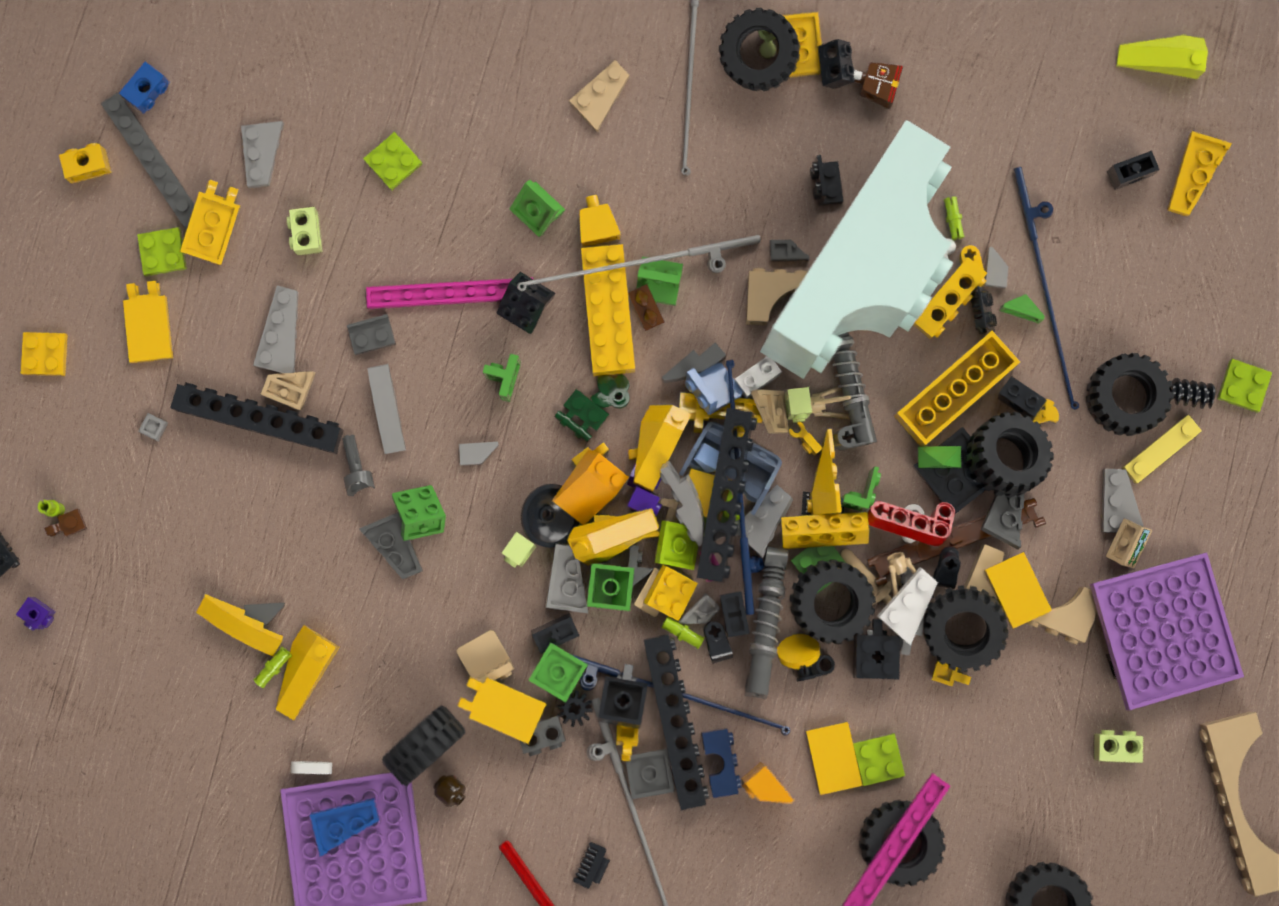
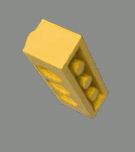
M968 257L931 299L913 325L929 339L933 336L938 338L945 330L943 324L947 320L951 322L958 315L959 312L956 309L961 303L965 306L973 297L970 293L974 288L982 287L987 281L984 278L987 272ZM967 279L970 287L968 289L961 288L959 280ZM951 294L955 296L956 303L954 305L947 304L945 301L946 295ZM932 311H940L942 313V320L935 321L931 316Z
M867 512L781 517L783 549L869 544Z

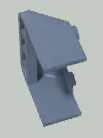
M716 422L707 423L679 473L680 475H684L688 466L698 471H704L694 460V457L702 443L719 451L724 426ZM753 443L752 451H748L747 460H750L748 473L744 472L743 481H746L744 492L746 498L756 502L751 511V514L755 515L782 465V461L777 455ZM734 449L730 452L732 459H735ZM730 469L726 476L734 480L736 478V470Z

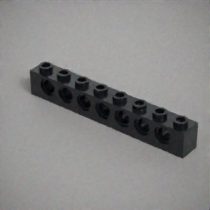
M185 382L184 386L177 384L170 407L177 412L333 454L338 452L344 432L339 427V423L328 420L326 424L318 422L319 418L310 415L302 418L298 416V412L286 410V413L280 412L278 407L269 404L261 407L258 406L257 401L246 399L245 402L237 400L238 396L225 393L224 397L217 395L218 391L210 388H205L204 391L198 390L197 385ZM201 396V403L198 406H194V398ZM221 401V409L215 412L213 410L214 404ZM241 407L242 414L234 417V409ZM261 412L263 415L262 420L257 423L254 422V415ZM277 418H282V426L275 428L274 421ZM298 423H302V432L295 433V425ZM322 428L324 435L320 439H315V431Z
M727 408L696 578L725 583V579H729L731 566H728L729 557L732 558L734 554V545H731L733 536L736 537L738 532V524L735 523L736 516L741 514L742 503L739 502L740 494H744L746 481H743L744 472L748 473L750 460H747L748 451L751 452L753 448V439L750 438L752 430L755 431L757 426V418H754L755 414L753 412ZM738 427H743L745 430L741 438L734 436V431ZM734 448H739L741 451V455L737 459H732L730 456V452ZM730 469L737 471V477L734 480L727 479L726 474ZM726 490H731L733 498L731 501L725 502L723 500V493ZM723 511L729 513V520L725 523H721L719 520V515ZM719 532H723L726 537L722 544H717L715 541V536ZM716 553L720 554L722 558L721 563L717 566L711 562L712 556Z
M669 634L646 638L643 641L680 809L682 811L705 806V799H709L707 786H702L701 778L705 776L702 764H697L696 757L700 756L698 744H693L692 735H695L693 722L688 723L687 714L691 712L688 701H684L682 693H685L686 690L684 681L679 680L677 673L681 671L679 658L674 659L673 651L677 650L674 637L670 638ZM658 653H668L669 660L666 663H660L657 660ZM671 673L674 677L671 684H664L661 680L663 674ZM675 694L679 699L678 703L669 705L666 702L667 696ZM673 716H681L683 723L680 726L672 725L671 718ZM678 737H685L688 740L685 747L681 748L676 745L675 741ZM684 758H689L693 762L692 766L688 769L682 768L680 765L681 760ZM689 779L697 782V786L693 790L685 787V782Z

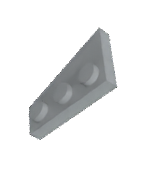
M1103 469L1101 532L1117 533L1124 518L1143 526L1127 470Z
M778 485L765 496L755 515H752L750 511L745 516L746 537L748 538L749 546L762 558L769 541H772L775 536L774 532L781 522V517H785L793 502L792 497ZM738 529L737 535L741 538V531Z

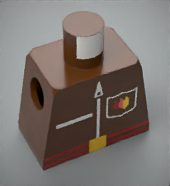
M871 62L866 72L855 70L854 83L862 85L860 96L890 109L895 98L903 66Z

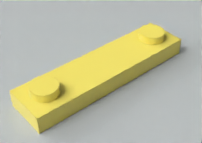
M1186 415L1122 468L1127 470L1128 476L1137 484L1202 430L1189 415Z

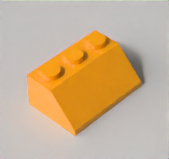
M762 762L758 763L741 778L745 782L742 784V787L752 799L757 797L760 801L792 803L794 801Z

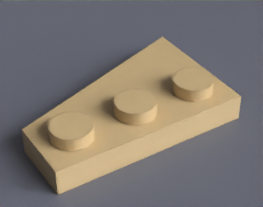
M615 60L569 100V103L596 132L600 129L614 101L618 98L629 79V74Z

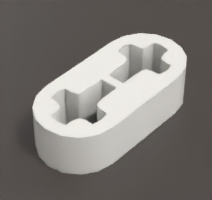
M293 761L291 762V773L332 774V762Z

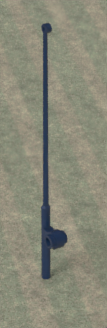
M1022 167L1014 168L1015 178L1029 238L1032 241L1068 396L1071 408L1077 410L1080 405L1073 399L1034 219L1050 218L1054 213V208L1047 201L1031 208ZM1048 208V212L1043 213L1042 209Z
M727 360L730 405L732 409H735L732 368H734L735 364L733 360ZM737 428L734 431V436L736 438H738ZM734 448L735 459L739 458V448ZM740 494L739 502L742 503L741 514L739 515L741 531L740 551L746 615L754 614L751 573H759L760 570H763L764 561L761 557L749 555L743 494Z
M572 655L587 664L586 673L580 677V687L585 691L595 688L597 672L617 678L618 674L623 675L618 669ZM640 678L636 679V682L648 683V687L654 688L653 682ZM682 693L683 698L782 729L781 733L784 736L790 733L788 726Z

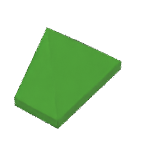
M1027 294L1004 303L999 309L1001 312L1038 324L1045 317Z
M961 446L918 447V468H961Z

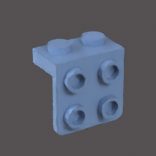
M717 363L699 374L694 368L687 371L685 385L694 394L699 405L708 415L730 403L728 371L722 363ZM733 379L735 401L742 396L743 392Z

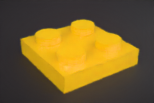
M23 332L20 374L65 376L68 335L66 333Z
M662 564L643 603L679 621L698 583Z

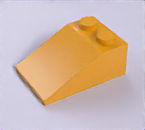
M588 449L552 502L579 523L585 525L618 494L629 477L600 453Z

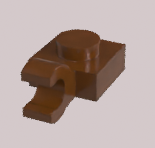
M77 508L58 516L60 523L44 528L47 536L52 537L64 532V535L68 537L87 529L80 509Z

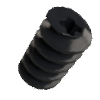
M1179 378L1172 380L1173 387L1169 388V390L1174 393L1175 405H1178L1180 400H1183L1184 406H1187L1188 402L1191 401L1193 408L1196 407L1197 402H1200L1201 409L1205 407L1206 403L1208 408L1211 409L1215 399L1214 384L1208 383L1206 385L1204 382L1197 384L1195 380L1189 382L1187 379L1181 381Z

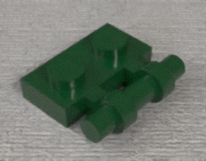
M576 389L563 405L569 412L565 415L559 410L554 416L564 428L567 426L575 433L577 438H582L588 443L592 438V435L587 432L589 427L597 432L609 417V414ZM575 415L584 422L581 427L572 420Z

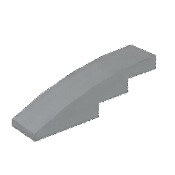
M389 364L369 367L367 370L384 453L404 451L406 446Z

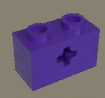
M636 487L627 505V509L638 512L652 508L655 517H657L662 504L659 503L660 497Z

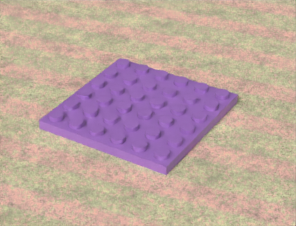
M1207 553L1090 584L1126 710L1136 709L1244 677Z
M390 772L280 789L295 906H396L428 900L412 782L408 786L401 785ZM375 798L380 817L379 821L320 857L310 814Z

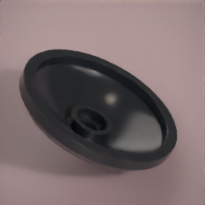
M541 485L534 489L523 503L521 510L522 528L526 536L539 546L553 548L555 543L565 544L572 529L579 526L577 520L552 502L562 485ZM544 511H546L547 514H546V516L543 518V515H542V514H543Z

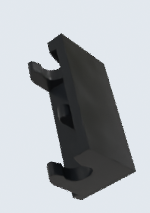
M570 613L531 630L532 637L540 654L547 650L550 643L559 646L580 636Z

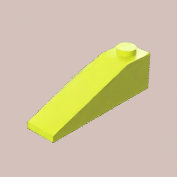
M1186 35L1119 45L1116 66L1198 79L1205 72L1208 50L1204 38Z

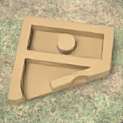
M316 372L270 374L267 376L261 395L297 410H302Z
M751 391L768 433H788L784 391Z

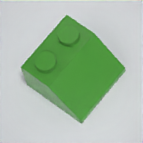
M592 563L587 606L630 611L635 568Z

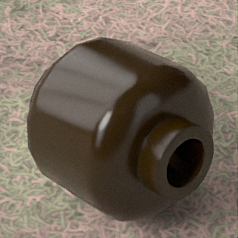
M443 775L434 784V796L446 807L459 806L466 797L464 795L465 785L454 775Z

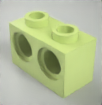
M315 207L289 210L290 217H287L288 229L292 231V237H289L291 250L294 249L297 255L322 252L319 217ZM300 218H307L306 224L298 225ZM303 238H310V241L307 245H300V242Z
M809 387L788 389L786 391L787 420H793V423L804 422L810 416L812 407Z
M516 532L502 552L505 555L503 560L514 568L517 565L522 567L536 546Z
M1101 730V734H1094V760L1143 763V736L1136 735V731H1123V735H1116L1114 730ZM1106 740H1110L1112 743L1109 751H1105L1103 747ZM1128 741L1133 743V749L1130 752H1127L1125 749V744Z

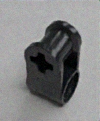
M952 546L942 549L933 579L938 582L936 586L952 588L954 590L957 585L961 562L958 550Z
M715 621L707 623L703 631L712 663L715 664L733 658L732 649L723 626ZM711 626L719 628V631L716 632V637L708 632L711 630Z
M820 655L818 660L811 666L806 667L804 665L806 674H804L803 666H800V669H796L798 675L796 680L800 682L832 673L835 668L834 659L828 655ZM822 659H828L831 663L827 671H822L819 667V662Z

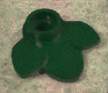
M623 374L618 375L615 379L608 375L598 377L597 385L600 391L592 395L591 400L602 408L613 406L614 408L622 409L626 407L630 401L628 393L630 383L628 378ZM619 395L623 396L620 400L615 399Z

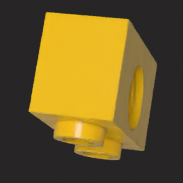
M90 143L85 148L68 149L65 153L59 155L64 177L71 184L112 173L106 149L100 144ZM85 158H89L88 163L81 166V162Z

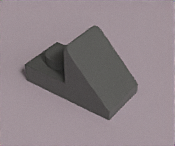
M638 545L630 546L628 567L635 568L633 586L654 570L653 568L637 567V563L642 564L643 551H639Z

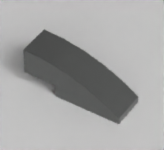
M716 343L700 356L693 350L662 376L663 383H671L685 380L687 371L694 368L699 374L720 363L726 358V354Z

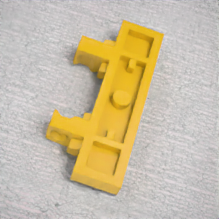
M680 392L679 408L691 414L689 421H695L694 433H702L703 420L709 421V418L725 419L727 408H731L729 403L708 415L701 408L694 394ZM738 398L735 400V409L753 412L755 414L754 418H757V423L763 422L754 399ZM738 427L737 435L742 437L745 430L743 427Z

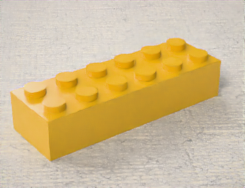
M623 244L581 248L583 270L625 262ZM625 267L584 275L593 376L635 373Z
M991 331L896 413L894 417L920 447H923L1016 367L1020 361L1000 338Z

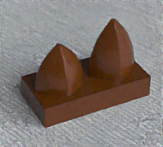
M648 284L628 292L645 331L665 322Z

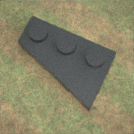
M1005 494L1002 496L995 495L980 530L1017 550L1021 548L1020 530L1023 523L1021 521V513L1024 507V494L1020 496L1015 495L1014 497H1005Z
M398 512L359 528L403 580L423 572L411 540L403 541L401 537L402 520Z

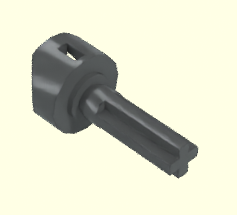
M355 435L344 436L342 439L351 473L343 479L347 495L354 496L360 490L368 487L375 489L372 473L362 469Z

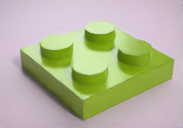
M395 132L363 158L391 191L423 164Z
M179 227L137 234L144 276L187 269L185 254L179 252L183 242Z
M1230 359L1217 399L1258 413L1261 410L1272 372Z
M662 521L655 563L694 570L698 544L696 541L693 542L688 536L686 525Z
M894 733L853 743L863 786L905 776Z

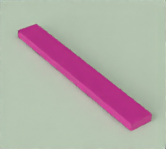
M512 279L366 287L367 309L499 302L502 300Z
M933 773L929 775L841 906H870L950 788L949 784Z

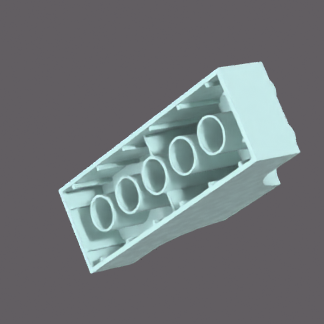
M908 120L905 121L776 321L760 351L761 353L804 379L811 367L822 373L843 340L838 337L840 334L855 330H870L890 338L898 326L907 332L910 330L916 319L918 320L930 302L931 294L937 285L942 282L953 264L952 261L944 257L952 243L935 227L927 206L952 168L942 161L950 146Z

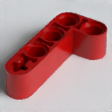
M882 501L874 502L867 512L868 524L870 526L936 547L941 546L949 537L955 515L954 507L947 502L938 504L930 517ZM894 518L899 519L901 523L896 522Z

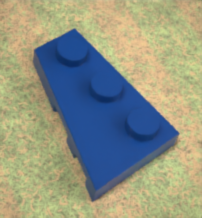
M375 798L310 814L320 857L379 821L380 817Z

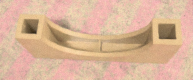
M755 268L753 271H749L746 325L767 326L772 308L779 300L796 292L807 275V271L798 270L795 273H786V270L776 269L774 272H765V269Z
M986 544L981 545L964 588L970 589V586H975L978 591L984 589L989 592V596H994L997 599L984 570L1002 562L1004 552ZM1079 587L1076 594L1067 603L1053 608L1051 612L1035 618L1026 624L1035 628L1038 625L1046 628V633L1053 636L1063 635L1066 637L1065 641L1077 645L1078 642L1085 643L1097 614L1091 589Z

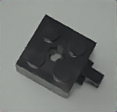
M872 619V630H867V635H854L853 678L899 680L900 636H887V630H882V620ZM875 651H877L878 655H881V660H878V663H876L875 659H872V654L875 655Z
M625 664L623 675L618 674L617 678L605 676L597 722L640 729L648 683L636 682L637 678L632 677L633 665ZM621 698H625V702H628L629 704H625L624 707L620 706V703H617V701H620Z

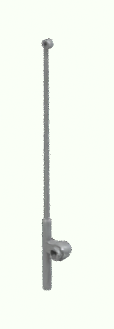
M691 0L692 15L683 166L681 170L685 176L691 173V170L686 165L696 16L699 0Z
M759 235L692 247L685 251L520 282L517 285V289L524 291L527 285L706 253L709 256L707 262L708 269L713 273H719L725 268V260L721 257L720 251L758 244L761 240Z
M599 698L592 700V704L598 719L601 701ZM599 722L605 743L591 744L587 748V756L592 761H598L603 759L606 754H610L615 772L620 778L663 906H668L623 774L624 769L608 723Z

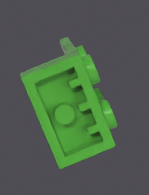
M874 466L869 470L863 497L860 493L850 491L840 498L842 507L864 512L874 504L876 494L873 493V489L876 485L878 486L881 478V473H878L879 467Z
M432 485L392 493V499L402 520L401 537L403 541L444 532L446 515Z

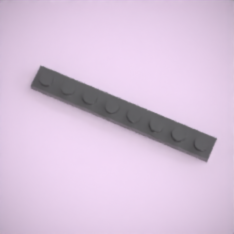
M117 92L102 102L101 105L180 222L187 229L194 202L129 106Z

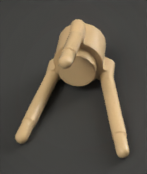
M839 387L811 394L812 413H814V417L825 416L849 419L848 414L823 412L822 410H826L825 404L850 400L851 396L824 399L823 396L842 390Z
M897 552L887 557L893 596L898 593L897 582L899 586L902 585L900 574L907 571L906 567L910 569L913 575L916 572L910 558H905L902 552Z

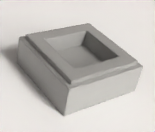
M147 413L138 432L159 442L168 422Z

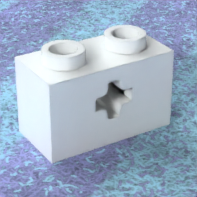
M766 356L735 378L734 381L741 388L744 398L747 399L752 395L751 391L760 390L780 376L782 371L774 360Z

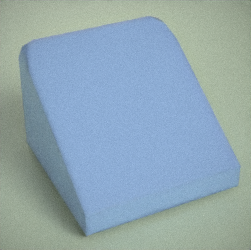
M702 443L694 460L706 473L716 471L719 451Z

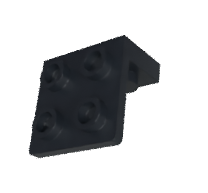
M817 155L815 161L812 162V167H810L811 180H815V187L813 188L814 200L818 201V206L843 203L838 161L822 163L821 155Z
M519 272L509 282L496 313L525 332L532 334L544 308L553 300L556 293L540 283L527 285L524 291L518 290V283L534 280Z

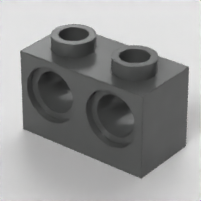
M555 716L538 722L533 733L537 737L536 745L530 746L523 741H520L523 754L529 753V756L542 753L541 749L548 746L550 750L562 747V742H565L566 739L560 718ZM553 727L557 729L558 737L552 740L547 737L546 731L548 728Z

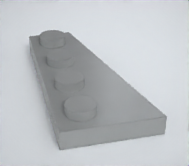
M281 286L276 287L253 366L280 374L295 373L298 291Z

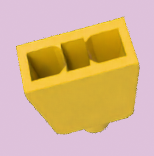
M597 195L587 196L585 198L587 208L579 210L582 247L621 239L619 228L609 204L599 205Z

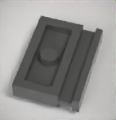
M388 314L347 325L355 355L396 344Z

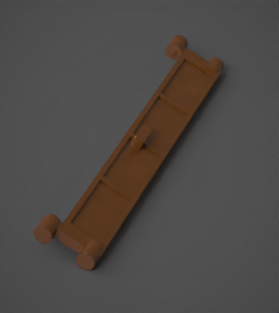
M1035 498L1024 501L1021 521H1023L1022 525L1033 521L1034 527L1038 528L1046 525L1044 517L1038 518L1033 508L1037 506ZM986 515L952 527L949 537L941 546L936 547L915 541L867 559L869 568L874 566L879 576L874 579L877 587L888 583L885 576L890 574L887 557L891 554L902 552L905 558H910L912 565L940 556L942 549L952 546L959 549L991 537L990 534L980 530Z

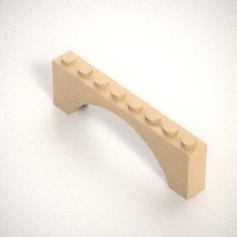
M1245 712L1200 724V738L1207 748L1205 752L1206 759L1213 769L1211 773L1212 780L1219 790L1217 794L1218 801L1225 811L1223 816L1224 822L1230 828L1232 835L1230 836V843L1236 849L1238 856L1236 857V864L1239 870H1242L1244 877L1242 885L1245 891L1253 896L1278 891L1279 854L1264 845L1253 833L1244 817L1239 800L1238 782L1242 762L1250 746L1262 734L1257 713Z

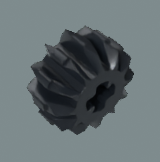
M579 690L575 691L574 698L570 694L569 700L564 702L565 705H557L558 709H564L563 712L558 713V717L567 716L563 720L564 724L569 719H572L571 727L575 726V720H578L579 725L582 726L583 721L581 717L589 721L590 717L585 712H593L592 708H586L587 705L592 703V700L584 703L583 700L587 694L584 693L581 698H578ZM571 703L581 706V709L578 710L579 714L569 711V708L572 707Z

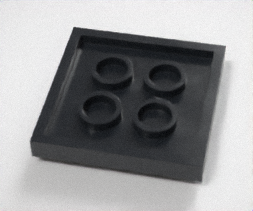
M961 427L939 445L961 446V468H918V462L912 466L941 503L947 502L954 507L955 514L985 491L983 488L985 485L983 483L979 484L975 480L977 478L975 473L971 474L969 469L971 463L967 462V455L970 453L967 451V446L971 442V436L964 427Z

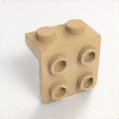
M494 630L485 632L457 649V654L470 677L484 683L486 677L492 680L500 677L503 680L512 674L511 671L514 670V665Z

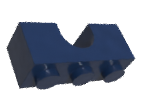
M727 728L701 732L705 754H718L724 760L722 770L719 773L709 775L712 797L717 798L739 794L738 788H742L740 775L735 774L734 767L738 766L736 753L732 754L731 745H734L733 733H728Z

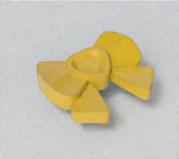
M1047 399L1045 410H1041L1033 422L1037 421L1039 424L1048 421L1057 423L1059 412L1053 406L1054 402Z

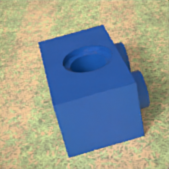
M144 62L119 94L124 100L144 114L154 106L157 97L165 93L170 82L155 68ZM145 86H150L147 92H142Z

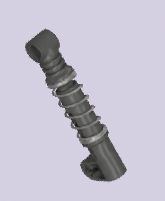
M849 332L838 335L843 340L835 351V355H833L835 362L833 366H836L838 373L835 376L839 377L840 381L838 387L842 388L843 396H851L850 400L843 402L844 410L848 411L851 425L843 427L833 434L834 447L840 451L877 442L868 408L870 403L869 396L865 395L864 388L866 385L862 384L861 377L863 374L859 373L858 367L860 363L856 362L855 358L857 352L849 349L854 344L853 337L849 335ZM854 434V438L848 441L842 439V436L848 437Z
M770 546L766 548L764 568L766 569L763 571L765 573L763 574L764 579L758 588V592L763 594V597L756 598L759 600V607L755 609L758 612L757 620H754L756 630L752 632V634H755L754 643H751L752 646H750L752 659L750 671L746 679L744 696L761 699L768 697L772 661L777 654L774 646L779 643L776 639V634L780 632L777 624L782 620L779 612L783 609L781 600L785 597V587L782 581H784L783 576L785 575L784 570L787 565L788 549Z

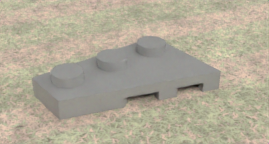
M283 121L241 126L248 188L270 186L276 151L280 143L279 138L284 126Z
M555 543L546 608L588 613L580 562L575 558L570 545Z

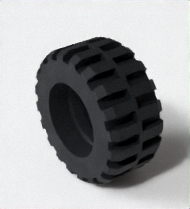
M756 8V10L752 11L748 9L742 15L737 14L733 17L734 21L731 24L728 22L725 26L726 31L720 37V62L724 67V71L738 85L751 91H769L770 88L781 86L780 84L783 81L786 82L790 78V74L795 72L797 68L796 63L800 59V42L798 41L796 31L784 16L771 9ZM764 30L774 35L777 39L779 53L771 66L762 70H755L743 62L740 49L744 39L749 34Z
M1124 353L1111 358L1097 368V371L1091 375V383L1087 384L1086 391H1089V395L1086 396V403L1091 404L1088 410L1090 414L1094 413L1097 418L1094 420L1097 424L1102 423L1104 425L1103 429L1108 432L1112 430L1116 435L1126 434V436H1133L1153 429L1167 417L1166 412H1169L1172 407L1169 401L1174 398V393L1169 390V388L1173 387L1172 381H1167L1165 376L1169 374L1166 369L1160 370L1161 364L1158 361L1151 362V357L1147 355L1140 357L1139 353H1131L1129 355ZM1126 375L1137 379L1146 391V404L1139 413H1126L1114 402L1112 387L1114 381L1121 376Z
M1004 412L991 417L977 428L970 437L971 442L967 446V451L970 452L967 455V462L971 463L969 469L971 474L975 473L977 477L975 480L979 484L983 483L985 485L983 488L988 492L993 490L994 495L1002 496L1003 494H1005V497L1020 496L1035 488L1047 478L1048 472L1051 471L1053 466L1050 463L1054 460V453L1050 452L1053 446L1051 441L1047 440V432L1040 429L1041 425L1037 421L1032 422L1031 417L1027 415L1021 417V414L1017 412L1011 414ZM997 439H1007L1020 449L1024 461L1022 471L1012 470L1001 462L996 451Z
M829 559L826 562L821 560L817 562V565L813 566L811 564L806 567L807 571L805 573L801 572L797 576L799 580L797 583H793L792 589L794 592L790 594V601L792 602L790 609L791 613L795 616L794 620L809 636L826 644H830V642H833L835 645L842 644L844 640L847 642L854 640L853 636L856 634L860 636L864 632L862 628L865 625L869 626L871 623L869 620L870 615L875 613L872 605L876 603V598L872 595L874 589L872 584L868 583V578L857 568L843 561L839 562ZM831 582H839L845 585L850 592L849 608L841 618L834 621H825L814 610L815 596L824 585Z
M960 585L957 590L949 588L945 590L946 593L944 595L938 594L935 597V602H931L928 606V613H925L924 617L925 640L927 646H929L930 653L936 656L938 662L942 665L946 663L948 668L952 670L958 667L961 672H968V668L979 671L981 665H985V667L990 666L993 658L997 660L1001 656L1000 651L1005 649L1009 633L1005 613L998 600L994 596H989V592L984 589L978 591L975 586L965 589L964 585ZM973 612L984 619L986 632L979 641L973 644H956L945 633L947 621L957 613Z
M439 706L382 757V762L401 785L408 786L466 734L465 728L447 707Z
M893 800L890 803H882L881 807H875L871 811L872 814L865 818L864 827L860 829L861 841H859V848L862 851L861 855L867 866H869L881 848L886 830L893 824L898 823L911 801ZM933 814L919 832L922 838V845L918 855L907 863H899L886 883L896 884L900 887H905V885L915 886L919 881L925 882L928 880V876L931 873H936L938 863L942 864L944 859L942 852L945 851L946 844L943 843L945 838L944 831L941 830V825Z
M1038 862L1036 866L1029 865L1025 867L1026 871L1024 872L1019 871L1015 875L1017 877L1016 881L1010 882L1009 887L1011 890L1010 893H1006L1005 898L1008 901V905L1005 906H1031L1032 899L1038 890L1048 885H1054L1066 893L1068 906H1094L1091 904L1093 896L1087 890L1088 885L1086 882L1081 880L1080 876L1070 869L1052 862Z

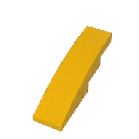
M207 594L204 595L196 611L197 614L228 635L272 657L282 642V635L264 629V623L245 616V610Z

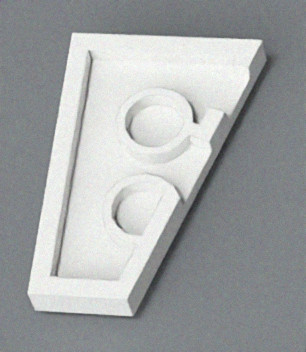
M919 568L877 616L906 643L911 645L938 582L922 568Z

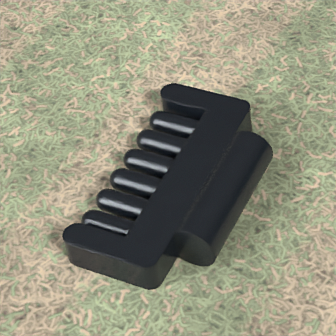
M590 842V847L587 848V851L590 853H585V856L590 859L585 857L582 859L581 867L578 868V871L581 873L577 872V877L573 879L574 883L587 889L591 887L592 882L600 884L610 862V859L604 857L607 849L594 842Z

